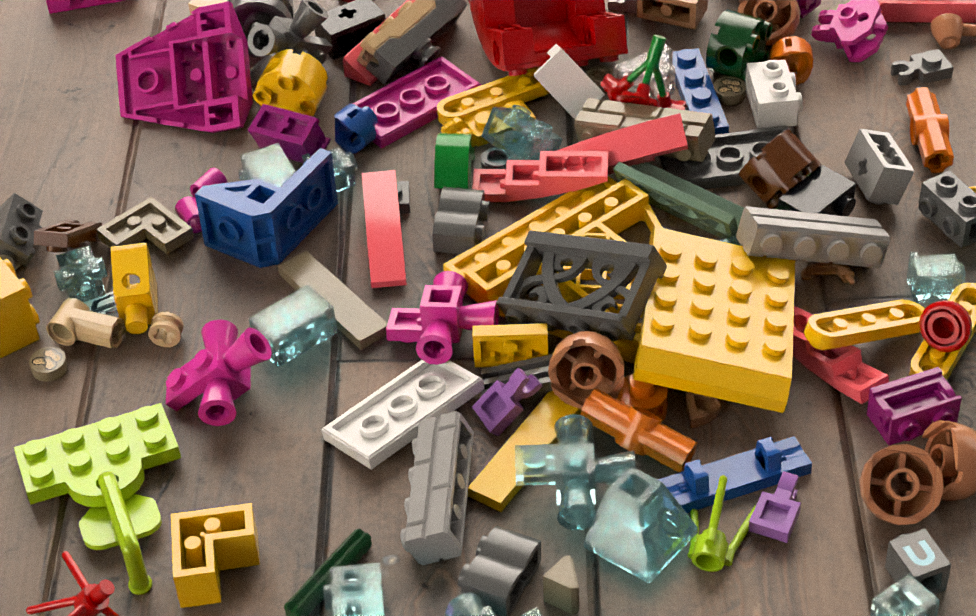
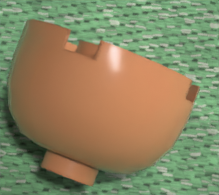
M797 0L738 1L740 3L738 7L739 13L760 18L773 24L772 33L766 42V46H773L779 39L792 36L800 23L801 11Z
M581 331L568 335L557 345L549 362L548 375L551 380V388L554 394L564 403L581 409L593 389H599L616 398L624 384L625 363L619 347L607 336L592 331Z
M943 420L933 422L924 431L922 438H928L924 451L929 454L928 456L933 459L936 466H939L943 475L944 491L941 501H958L973 496L976 493V431L957 422Z
M909 444L887 446L875 452L865 463L859 480L861 497L867 509L884 522L893 525L916 524L928 517L940 504L944 486L943 475L939 466H936L933 459L928 456L929 454L921 448Z

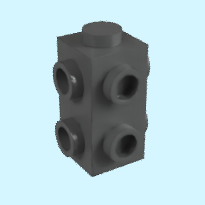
M951 171L922 182L918 206L921 213L936 224L947 237L951 238L961 248L975 243L976 193Z
M13 193L0 206V257L2 260L8 259L16 270L21 265L27 266L35 254V249L33 248L34 231L42 228L39 223L43 210Z

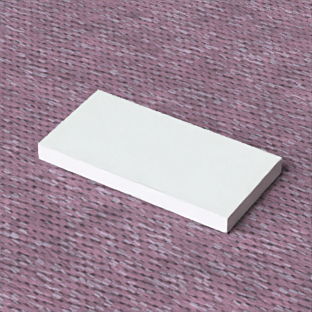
M421 360L321 429L323 438L372 470L417 437L420 420L431 417L440 418L442 414L453 412L484 390L483 379L450 360L438 365L429 364Z

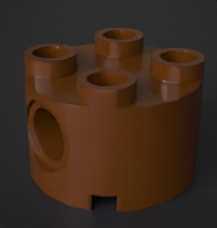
M787 129L767 143L757 157L753 156L740 170L738 175L769 209H775L781 196L817 170L822 164L790 129Z

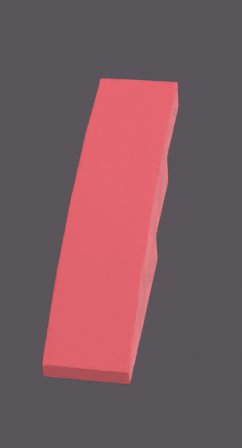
M678 113L611 131L556 151H608L609 175L614 174L613 169L618 162L632 166L654 161L655 156L688 149L681 114Z
M540 151V160H507L506 169H474L472 189L484 190L485 201L490 202L537 199L581 190L608 181V151Z
M396 171L362 173L371 289L407 285Z
M794 306L793 356L807 369L836 390L860 404L868 401L870 388L889 382L887 374L862 362L861 349L850 345L828 350H819L813 347L804 336L808 319L813 314Z

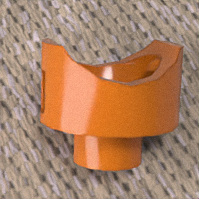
M788 36L779 39L773 44L770 49V60H786L789 72H794L796 85L807 81L811 74L814 60L813 50L810 43L805 39L797 36Z
M634 373L624 377V384L616 398L629 406L635 405L646 409L663 421L666 418L668 406L667 387L633 380Z

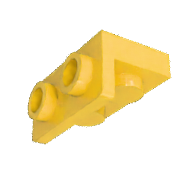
M547 323L473 326L472 337L475 368L493 367L548 355Z

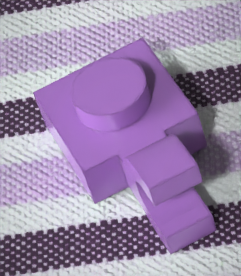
M517 368L506 384L497 380L472 408L489 432L499 436L524 410L519 401L534 395L542 387V384L536 376L530 374L527 377L522 369Z
M783 471L774 494L762 491L749 521L750 532L788 543L801 509V503L795 501L798 491L795 489L798 475Z

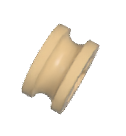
M170 312L157 313L152 318L148 332L150 340L161 347L176 346L181 339L184 327L183 321L179 316Z

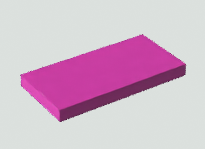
M441 56L353 104L360 108L367 106L376 114L378 123L374 126L376 138L372 142L382 149L438 118L437 105L441 100L482 84Z

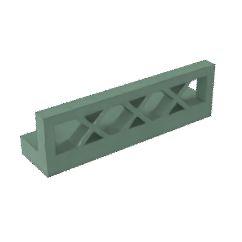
M618 162L613 170L617 181L620 182L626 178L649 195V204L729 243H737L736 233L743 213V207L648 162L632 166Z

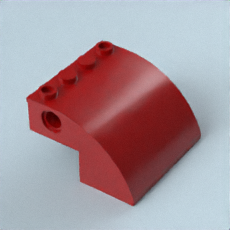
M468 0L477 35L486 56L496 68L508 71L509 76L528 74L527 68H540L550 58L547 52L555 44L561 47L579 67L589 65L588 59L600 58V62H614L619 60V55L628 54L624 15L607 12L605 10V0Z

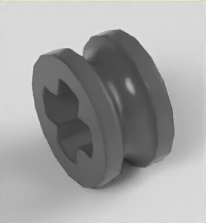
M427 38L418 46L411 59L413 61L418 60L420 63L419 67H422L432 62L439 54L441 48L439 46L434 47L432 40Z

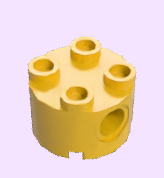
M292 49L277 52L269 60L257 82L253 94L254 100L260 106L266 104L313 116L327 90L328 85L326 81L328 76L326 70L316 58L303 51L301 55L293 53L294 50Z

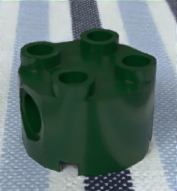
M727 9L723 11L715 23V26L720 27L718 34L711 33L706 51V65L712 72L735 77L746 82L747 63L768 61L769 53L765 51V46L771 36L773 24L760 18Z

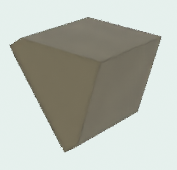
M569 555L562 557L543 575L544 602L570 614H577L579 610V585L573 558Z

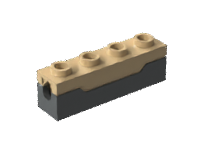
M410 0L407 1L398 11L396 18L388 17L380 26L377 34L370 32L360 44L363 49L357 61L385 85L413 61L411 59L412 54L425 39L430 38L433 43L452 27L468 4L464 0H416L413 3Z

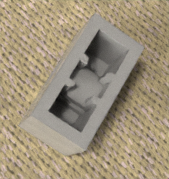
M859 129L844 161L865 198L877 205L884 203L898 205L914 174V169L890 133Z

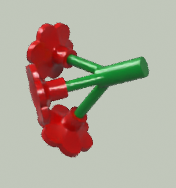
M653 35L646 61L631 75H625L622 79L615 78L609 73L604 76V79L601 81V87L607 92V96L611 101L685 110L687 107L684 100L675 101L671 99L669 92H666L659 61L665 45V37ZM646 71L643 82L638 84L636 92H629L628 90L634 85L633 81ZM652 73H654L659 92L657 100L649 97L651 90L649 83Z

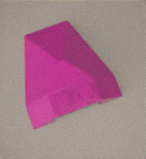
M227 1L199 7L191 12L192 15L178 23H170L164 31L153 37L148 36L115 55L120 117L210 133L243 128L253 104L248 42L231 2Z

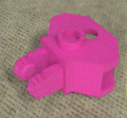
M851 0L846 4H839L837 10L820 11L817 21L822 25L816 24L813 26L811 36L821 42L835 43L837 49L844 50L849 62H862L879 50L888 25L881 13L882 9L877 0ZM871 34H875V35H876V36H875L873 39H871V40H868V38H867V36H869V35H871Z

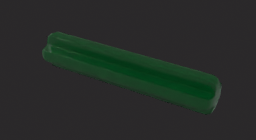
M360 528L355 529L285 603L286 616H308L371 548L372 537L370 534Z

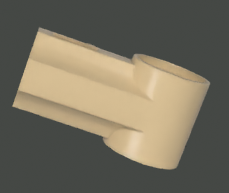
M75 298L65 299L46 326L48 335L61 345L70 346L76 340L108 348H118L123 340L125 329L123 318L93 312L85 303Z

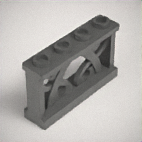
M529 230L524 241L527 247L503 297H499L496 302L497 306L505 314V319L511 324L547 323V331L559 329L570 331L573 334L581 331H592L607 336L612 341H617L618 339L633 341L636 334L634 330L657 278H662L667 269L666 263L655 246ZM542 263V275H536ZM563 266H571V268L565 271ZM585 268L592 269L593 277L601 287L584 298L567 303L560 292L558 283L577 277ZM604 271L611 272L607 274L610 280L602 277ZM634 279L630 290L625 288ZM543 284V286L533 289L528 294L530 298L539 296L536 302L524 300L531 287ZM621 295L625 298L619 314L605 312L609 307H614L618 310L614 297Z

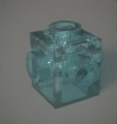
M90 245L56 255L59 270L53 271L59 291L66 290L68 298L78 299L85 304L106 297L102 278L108 277L102 257L95 258Z

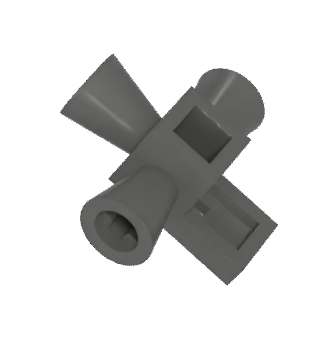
M302 0L293 19L274 16L268 25H255L248 35V47L254 55L265 57L250 69L251 78L257 83L269 60L277 52L286 49L294 50L293 53L301 55L302 51L308 53L323 64L333 46L326 38L308 35L329 18L327 11L314 0Z

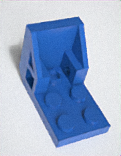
M322 148L318 149L289 179L285 180L281 187L260 179L202 186L195 193L205 246L259 268L280 264L338 204L332 152Z

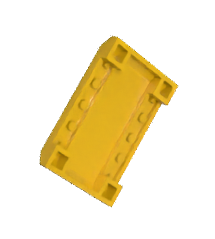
M653 227L649 245L655 246L666 263L667 269L662 278H657L643 310L633 380L783 413L788 402L792 381L795 260L767 258L766 255L763 257L748 256L743 246Z

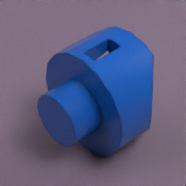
M348 104L334 114L335 142L347 153H357L375 140L376 130L374 126L378 123V119L371 108L367 106L360 108L355 104Z

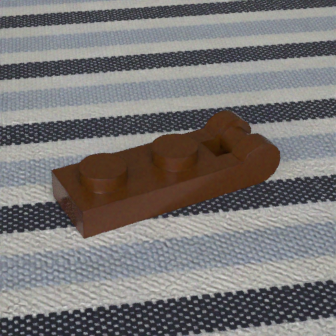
M67 219L35 230L34 245L46 246V251L63 253L68 252V248L81 247V243L85 241L99 243L101 241L98 239L96 229L102 226V223L87 222L81 224L78 220Z

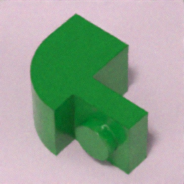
M438 133L435 145L434 188H471V161L475 160L472 134Z

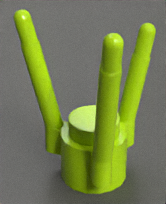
M725 475L719 478L709 527L700 535L698 511L696 509L690 511V548L688 558L692 559L696 567L708 572H717L724 565H732L734 554L749 531V521L756 505L753 507L728 546L726 535L717 530L727 484V477Z

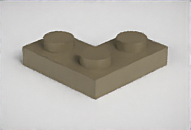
M152 196L96 229L98 239L110 249L114 246L138 244L148 239L164 253L169 254L194 238L193 228Z

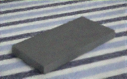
M785 125L716 134L715 140L711 148L708 149L703 162L681 161L677 158L659 156L663 170L703 189L743 185L746 183L738 175L740 170L753 156L757 157L767 143L787 130L788 127Z

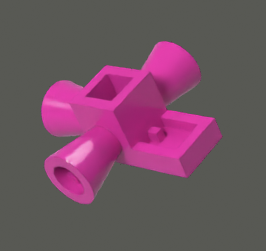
M443 271L435 276L433 285H425L420 309H391L386 327L387 341L417 342L416 352L423 361L435 365L443 364L452 356V343L460 342L462 329L473 331V326L499 325L497 300L463 306L462 299L468 291L466 279L457 272Z
M218 319L206 323L202 328L201 333L205 349L199 351L192 360L181 368L174 369L166 380V405L178 411L203 393L198 416L204 423L212 426H223L235 419L236 408L234 400L250 390L251 366L270 359L272 354L269 342L257 329L249 327L237 339V327L230 321Z

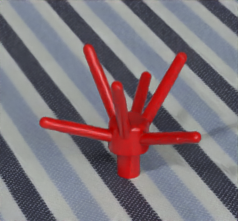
M67 551L62 553V558L82 590L76 596L29 606L26 609L27 614H36L74 605L75 609L67 616H97L100 613H103L105 616H119L108 606L109 596L115 591L114 584L107 579L102 580L98 584H89Z

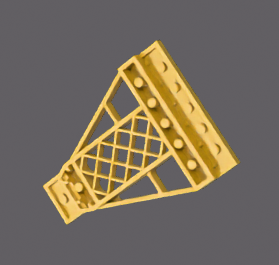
M608 176L607 182L567 192L444 263L443 270L461 274L468 283L467 294L477 303L495 301L499 297H503L527 247L524 241L529 230L626 242L617 234L639 221H644L650 232H652L653 227H663L649 204V195L626 178L617 183ZM542 263L536 275H542ZM563 266L565 271L571 268V266ZM586 268L577 277L573 278V280H576V284L571 280L558 283L560 292L567 303L584 298L601 287L600 285L581 284V280H595L592 269ZM604 271L602 277L610 280L607 274L611 272ZM634 279L625 288L630 290ZM621 295L614 297V299H625ZM617 304L618 310L614 307H609L605 312L619 314L623 304ZM499 308V316L505 317V314ZM637 323L633 341L623 339L613 341L619 347L624 361L635 364L642 323ZM559 329L548 331L549 334L563 339L573 334L570 331Z

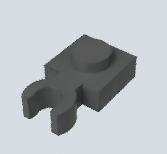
M940 49L929 50L910 55L909 62L904 60L893 62L891 75L899 74V85H908L915 79H919L922 84L952 78L953 66Z

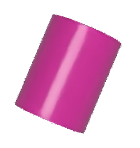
M210 168L190 186V192L195 198V193L202 186L227 183V179L219 169Z
M191 196L180 199L175 206L177 215L193 228V233L201 232L196 199Z

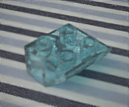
M630 466L606 490L585 538L584 548L650 584L698 533V527L663 482Z

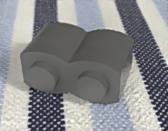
M443 187L433 225V252L462 254L484 241L485 225H482L483 221L488 222L490 217V201H485L484 190Z
M495 526L488 536L483 535L476 549V557L471 564L466 563L459 574L458 586L461 587L462 602L500 616H509L518 604L524 588L530 583L541 562V540L500 526Z

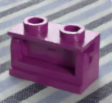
M262 104L248 129L262 152L301 163L309 159L318 149L326 150L331 141L330 138L325 137L318 125L320 122L318 118Z
M936 367L870 388L867 416L888 446L902 441H910L923 435L924 431L933 422L939 420L958 422L962 397L955 395L954 390L942 375L941 369Z

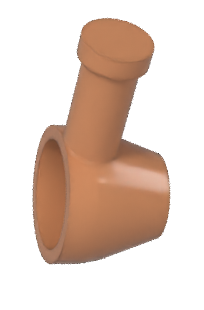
M946 13L939 15L933 19L930 25L934 39L943 49L956 48L960 44L962 36L976 37V24L963 23L961 17L957 14Z

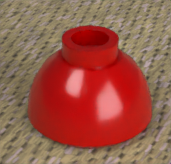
M949 300L934 302L924 309L920 317V331L924 340L932 348L939 351L953 352L959 350L971 336V317L968 311L957 302Z

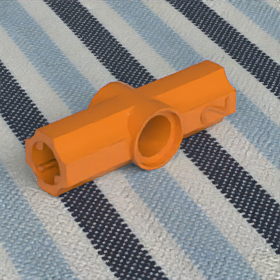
M928 87L916 88L914 92L907 95L906 107L910 116L912 145H918L923 166L929 168L931 173H940L947 167L952 166L954 159L949 141L947 114H941L935 93H931Z
M593 389L581 409L580 419L615 437L614 441L618 445L641 456L648 455L674 471H684L685 463L690 462L695 454L697 442L662 424V419L652 412L635 405L629 406L599 389Z

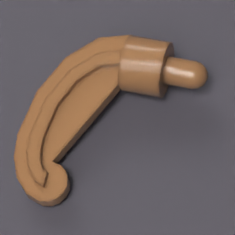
M831 261L829 263L811 264L801 271V279L810 280L812 275L837 274L844 283L848 282L850 285H853L855 283V274L848 265L833 264Z

